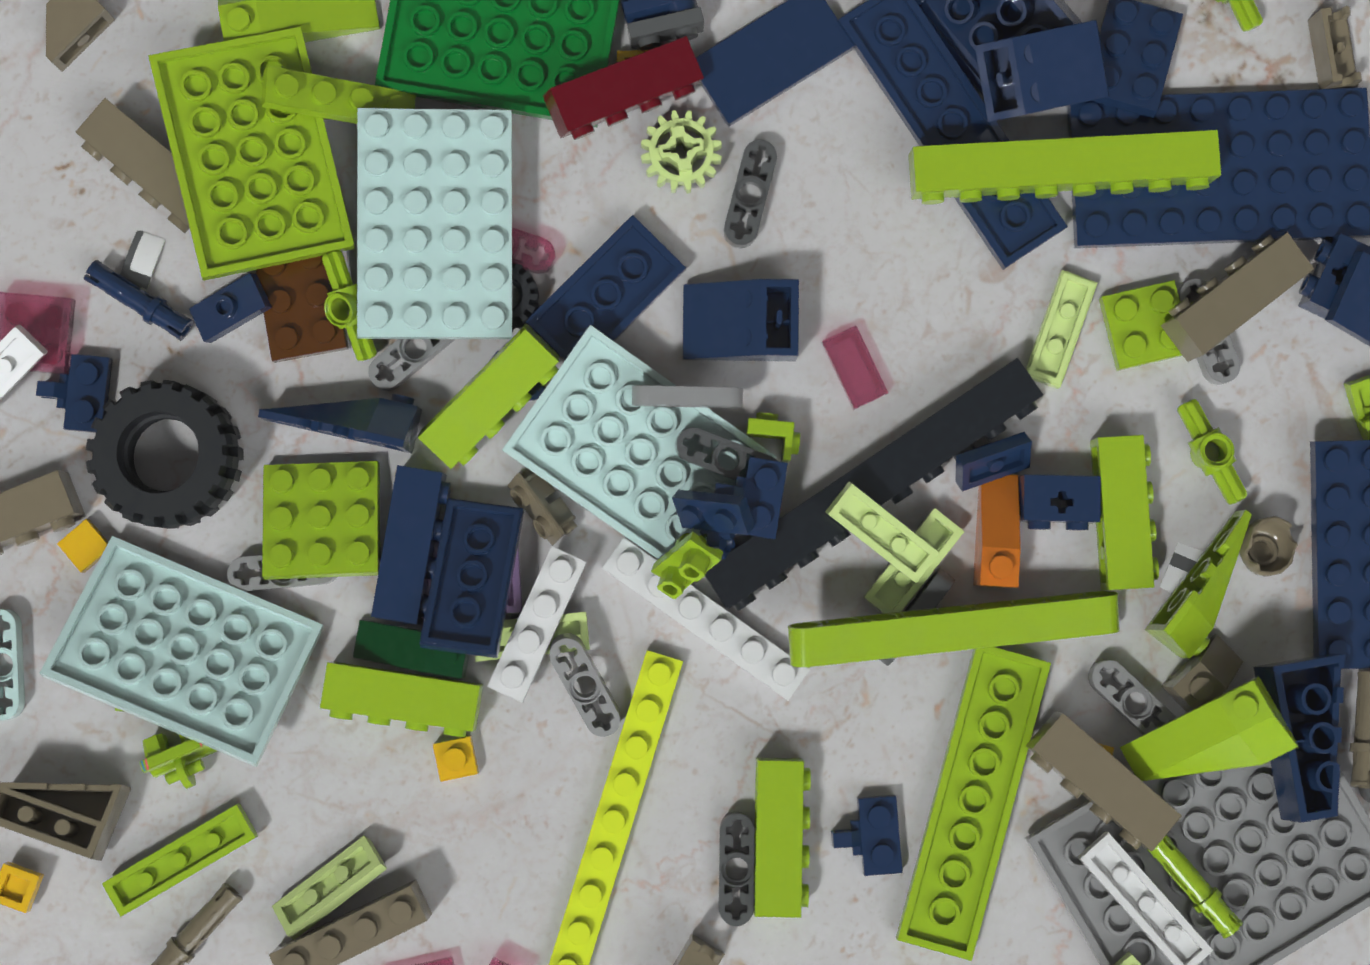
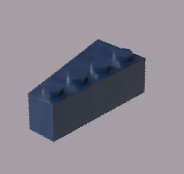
M1324 654L1253 667L1255 678L1260 677L1299 745L1297 748L1270 761L1281 820L1303 823L1338 816L1340 764L1337 763L1338 743L1342 741V727H1339V705L1343 703L1344 687H1340L1341 668H1345V654Z

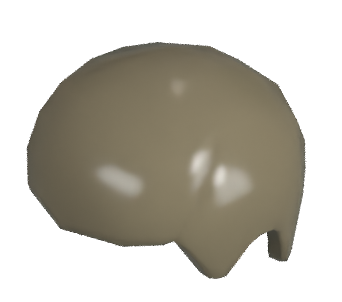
M1272 516L1257 519L1248 525L1239 551L1240 557L1248 570L1256 575L1267 577L1282 574L1292 564L1298 543L1294 541L1290 534L1292 525L1288 521Z

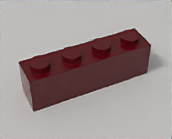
M687 36L552 87L543 95V98L560 139L572 134L573 139L577 140L595 132L593 126L606 121L607 126L610 127L629 118L627 113L640 108L642 114L662 106L661 99L673 95L675 101L685 98L696 92L694 86L702 81L704 77Z

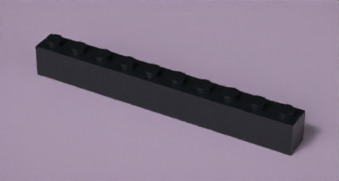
M1016 358L781 517L778 521L776 539L753 536L729 552L727 558L721 559L720 562L706 572L704 577L726 609L735 606L737 611H740L757 599L753 594L754 591L765 584L769 590L788 578L784 572L796 563L800 568H803L819 557L816 549L827 542L834 547L851 535L845 527L825 513L848 482L855 485L880 506L890 499L896 505L913 493L910 486L916 481L923 478L927 484L945 471L941 466L944 462L952 457L956 460V455L975 449L972 443L985 436L990 441L1004 432L1007 427L1003 422L1016 415L1021 420L1036 410L1038 406L1034 401L1042 397L1043 393L1021 361Z

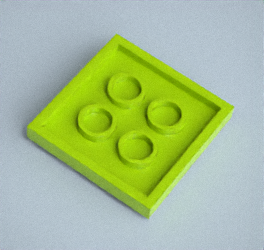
M378 461L263 466L262 577L265 580L378 575L380 567V464Z

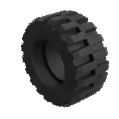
M150 380L141 382L140 387L137 389L130 386L120 391L122 398L118 401L110 399L102 407L107 413L103 419L95 417L91 428L97 431L94 439L87 438L86 450L92 452V460L86 461L88 473L95 475L96 480L92 485L96 493L105 496L106 500L104 503L112 511L120 512L123 518L131 522L151 527L175 529L183 525L192 526L200 523L202 517H211L220 510L218 505L223 500L228 501L234 493L230 488L234 480L239 482L242 471L238 470L239 460H244V449L238 445V439L241 438L238 427L234 426L231 422L232 416L213 397L187 384H180L176 381L163 380L162 383H157ZM164 419L177 420L187 425L196 436L199 450L197 465L190 478L178 488L169 491L154 490L146 486L137 475L134 465L135 447L142 433L152 424Z

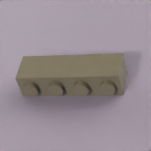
M104 98L75 131L85 140L81 147L97 161L106 157L114 164L109 170L127 186L132 180L143 188L138 195L155 209L162 204L171 212L167 219L182 232L186 233L190 227L172 153L109 100Z
M1288 232L1276 239L1271 234L1251 247L1255 253L1247 260L1242 255L1224 268L1227 273L1226 276L1219 281L1216 277H1213L1196 290L1200 296L1192 302L1186 298L1168 311L1172 317L1164 322L1161 327L1187 362L1206 354L1314 270V267Z
M56 470L0 493V555L4 553L3 547L15 542L17 546L30 544L40 539L38 533L52 528L53 532L70 528L76 524L75 518L85 515L69 472Z
M1055 711L1026 745L1034 753L1030 759L1046 773L1053 769L1063 778L1059 784L1076 799L1081 794L1093 804L1089 810L1102 822L1108 824L1112 820L1122 829L1118 835L1135 850L1142 846L1153 851L1182 816L1061 712Z
M413 880L299 936L295 940L278 946L269 954L273 965H338L426 922L431 917L432 912L417 880Z

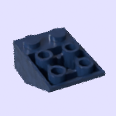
M1097 20L975 45L988 122L1109 97Z
M753 279L683 284V360L796 361L799 342V279Z

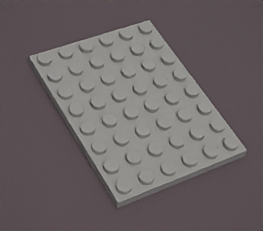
M1270 761L1263 765L1142 781L1182 815L1167 833L1168 837L1197 869L1205 881L1212 888L1217 887L1222 893L1221 898L1225 904L1243 922L1238 931L1225 939L1202 912H1196L1192 907L1194 903L1165 871L1157 859L1146 848L1140 846L1135 850L1118 835L1122 829L1112 820L1105 824L1089 810L1093 805L1089 800L1025 837L1100 965H1114L1128 951L1141 965H1172L1078 859L1077 856L1105 831L1111 834L1213 949L1198 965H1273L1370 906V818L1341 770L1338 816L1303 823L1281 820Z

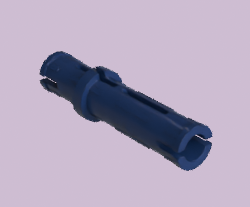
M99 260L92 262L85 273L87 274L84 275L85 281L136 311L139 315L143 316V321L149 325L154 323L180 341L190 332V326L193 325L194 321L167 305V300L161 296L156 298L147 293L136 284L102 264Z

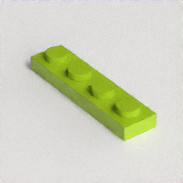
M267 65L263 74L261 107L357 124V108L415 109L416 95L391 88Z
M238 803L103 882L102 885L120 917L255 839L258 837V834L241 804Z

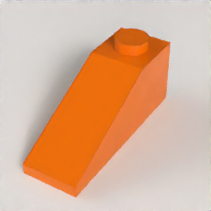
M1008 475L979 485L973 586L1019 588L1021 544L1018 475Z

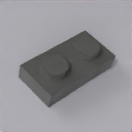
M701 7L628 23L627 29L631 49L640 47V50H651L661 46L662 41L675 38L677 40L687 36L689 41L697 38L698 33L704 31V18Z

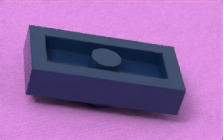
M248 273L192 306L189 310L203 341L212 343L271 309L272 306L258 275Z
M1024 431L956 455L955 482L963 492L1030 468L1031 439Z

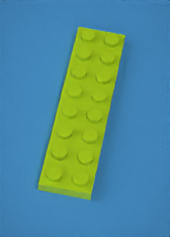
M996 647L973 649L896 934L898 941L972 961L1028 752L1026 745L1032 737L1051 666L1050 662Z

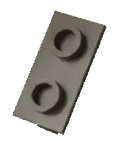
M528 468L522 473L516 474L507 485L514 503L519 508L526 510L533 520L536 532L543 539H547L552 546L564 534L567 535L577 527V524L574 522L576 519L575 515H573L561 497L551 504L547 502L546 498L555 492L552 485Z

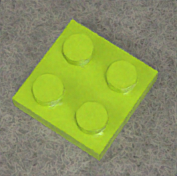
M1175 280L1099 298L1116 371L1183 356L1161 327L1164 322L1172 317L1168 311L1180 303Z

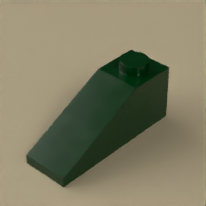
M359 620L353 652L354 658L460 679L466 677L470 655L421 648L419 645L421 630Z

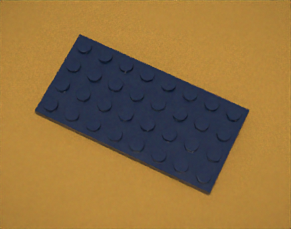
M1367 88L1167 94L1161 96L1158 111L1154 118L1094 101L1067 106L1069 138L1218 130L1221 176L1212 183H1209V188L1201 190H1186V185H1172L1171 190L1164 192H1149L1148 187H1135L1133 192L1127 194H1111L1110 189L1096 190L1094 195L1073 196V191H1071L1074 249L1259 242L1270 234L1276 239L1287 232L1294 241L1325 240L1339 233L1351 238H1370V128Z

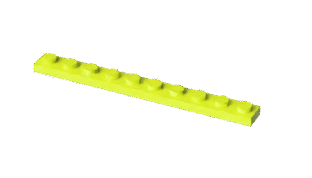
M649 650L646 651L549 965H589L683 664L681 660Z

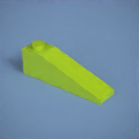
M218 0V11L224 41L301 27L304 42L380 30L375 0Z
M1246 509L1233 513L1187 576L1145 628V631L1180 658L1190 659L1193 655L1195 657L1199 656L1210 642L1207 636L1214 628L1252 516Z
M1258 676L1121 746L1120 749L1135 776L1141 781L1263 765L1297 748L1299 745Z

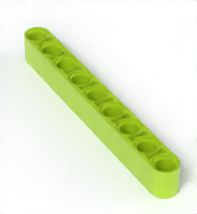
M1092 591L800 622L788 625L790 664L793 667H816L1106 635L1120 631L1118 593L1114 591Z

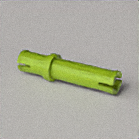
M1167 834L1153 851L1148 850L1178 886L1189 896L1194 903L1192 907L1196 912H1202L1224 939L1240 929L1239 927L1242 926L1243 922L1225 904L1221 898L1222 893L1217 887L1212 888L1205 881L1197 869L1173 844Z

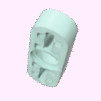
M0 609V619L2 616L4 622L10 623V629L3 631V643L11 642L12 648L0 647V654L5 653L9 655L12 659L13 667L7 675H0V682L13 680V686H5V696L13 700V706L7 707L6 713H4V708L0 707V721L19 716L25 706L22 622L18 614L9 609ZM0 686V699H1V698H3V695H4L3 686Z

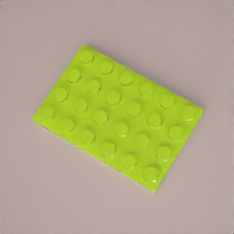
M301 27L148 55L203 281L319 257L337 250L342 252L354 249L355 245L324 119L261 107L263 74L267 65L312 74Z

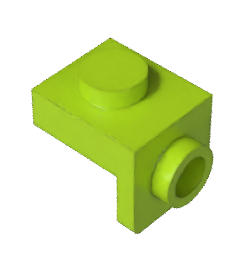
M762 412L756 413V419L749 418L746 429L748 437L783 440L781 462L789 463L791 461V454L798 455L800 432H794L795 422L778 421V414Z

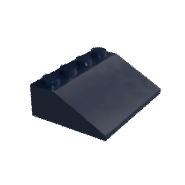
M915 0L962 71L982 94L983 90L975 45L1082 23L1064 0Z

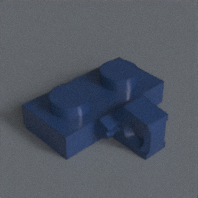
M71 354L69 375L60 374L59 383L37 381L36 396L46 399H57L56 408L65 409L64 430L96 433L97 430L91 428L95 417L103 419L107 413L102 407L108 402L112 358Z
M749 457L746 478L737 476L735 486L715 483L714 493L746 497L755 524L749 535L776 539L788 463Z
M678 489L672 497L682 528L700 530L701 536L707 537V546L723 551L722 559H726L731 549L736 546L733 538L735 534L749 535L755 527L745 496Z
M896 795L857 798L858 819L850 820L851 829L831 830L833 848L852 847L853 856L861 855L864 876L903 873Z

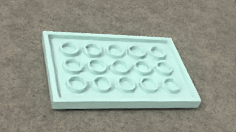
M357 108L358 339H512V110Z
M590 325L502 451L656 559H660L675 546V542L681 535L693 531L701 536L700 530L682 528L672 499L678 489L714 493L715 483L734 486L736 484V481L688 463L677 455L675 440L683 430L699 428L772 456L775 459L776 456L709 408L632 406V386L676 385ZM693 435L691 439L683 440L682 445L688 448L686 454L692 456L695 451L708 454L703 461L710 464V456L713 449L717 446V442L711 440V447L708 448L698 443L699 436ZM724 448L719 452L718 463L723 469L732 470L738 465L739 456L734 449ZM747 454V461L744 469L739 473V475L742 477H746V470L748 467L749 457H753L749 454Z
M112 536L44 663L40 674L44 678L257 767L324 627L321 623Z

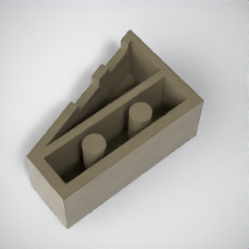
M0 782V827L89 859L102 861L131 787L122 784Z

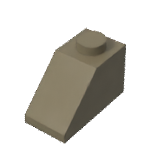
M50 0L46 4V57L63 72L115 19L97 0Z
M1214 634L1210 638V642L1205 650L1197 657L1193 655L1161 687L1186 712H1189L1222 695L1228 689L1243 661L1217 634Z

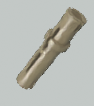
M1370 671L1357 672L1358 687L1354 743H1350L1349 750L1353 753L1350 786L1370 789Z
M224 883L176 938L172 936L167 941V948L151 965H183L185 962L190 963L195 957L194 952L218 927L230 911L242 901V896L229 884Z

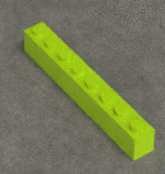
M1218 130L913 146L908 155L911 200L921 199L924 205L940 204L944 202V198L959 197V201L963 203L978 202L982 200V196L997 195V200L1007 201L1019 199L1020 194L1035 193V198L1044 199L1056 197L1058 192L1073 191V196L1094 195L1096 190L1110 189L1111 194H1127L1133 192L1135 187H1148L1149 192L1169 191L1172 189V185H1186V190H1201L1209 188V183H1212L1221 176Z

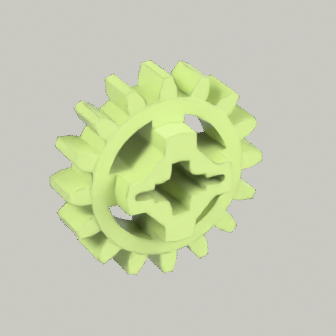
M673 110L670 121H666L660 115L657 117L658 129L652 126L647 127V134L651 140L645 139L641 141V148L649 151L641 155V162L644 164L651 163V166L646 170V175L652 177L657 174L659 176L657 186L661 188L668 182L671 184V193L674 194L678 189V185H684L687 194L691 193L692 183L696 182L699 187L704 188V176L707 175L714 178L716 175V170L711 164H721L722 156L713 153L722 147L720 140H712L717 129L715 126L705 129L706 117L704 116L700 117L697 121H693L692 111L690 110L686 112L684 118H679L676 110ZM685 129L693 131L700 138H693L685 132ZM670 132L671 137L667 143L659 145V148H657L660 139ZM683 145V149L687 151L686 158L680 159L679 154L676 153V146ZM703 156H706L703 165L697 171L692 172V166L696 160L703 159ZM662 166H670L678 172V175L666 171Z

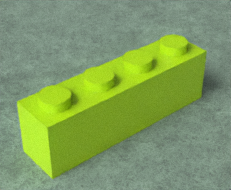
M525 324L420 430L418 439L450 469L458 462L464 466L478 452L479 449L475 445L485 435L491 439L505 425L502 418L511 409L518 412L532 398L529 391L538 382L544 386L553 378L559 370L555 366L559 362V355Z
M1144 435L1098 437L1090 440L1092 476H1101L1100 522L1096 523L1100 590L1155 588L1154 580L1159 578V563L1156 557H1152L1151 542L1156 540V524L1154 519H1150L1149 504L1153 503L1154 491L1151 481H1147L1146 466H1150L1151 463L1149 444H1144Z
M333 661L327 662L320 709L330 710L329 717L352 720L353 714L368 716L367 723L390 726L392 719L405 721L406 729L428 731L429 725L444 727L443 734L466 737L467 731L473 732L477 728L483 684Z
M756 758L753 911L755 917L801 918L802 907H808L809 885L802 884V868H809L810 861L809 845H803V830L810 829V806H803V791H810L811 769L804 768V761L801 758Z

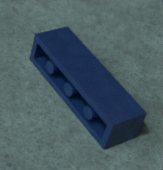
M397 465L371 617L411 624H421L422 617H425L429 597L426 594L429 579L432 580L436 557H433L435 542L440 541L444 521L439 519L441 505H447L451 492V482H446L447 475L443 472Z

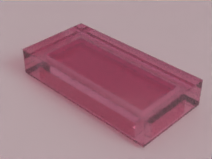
M857 326L851 327L821 342L853 410L888 394Z

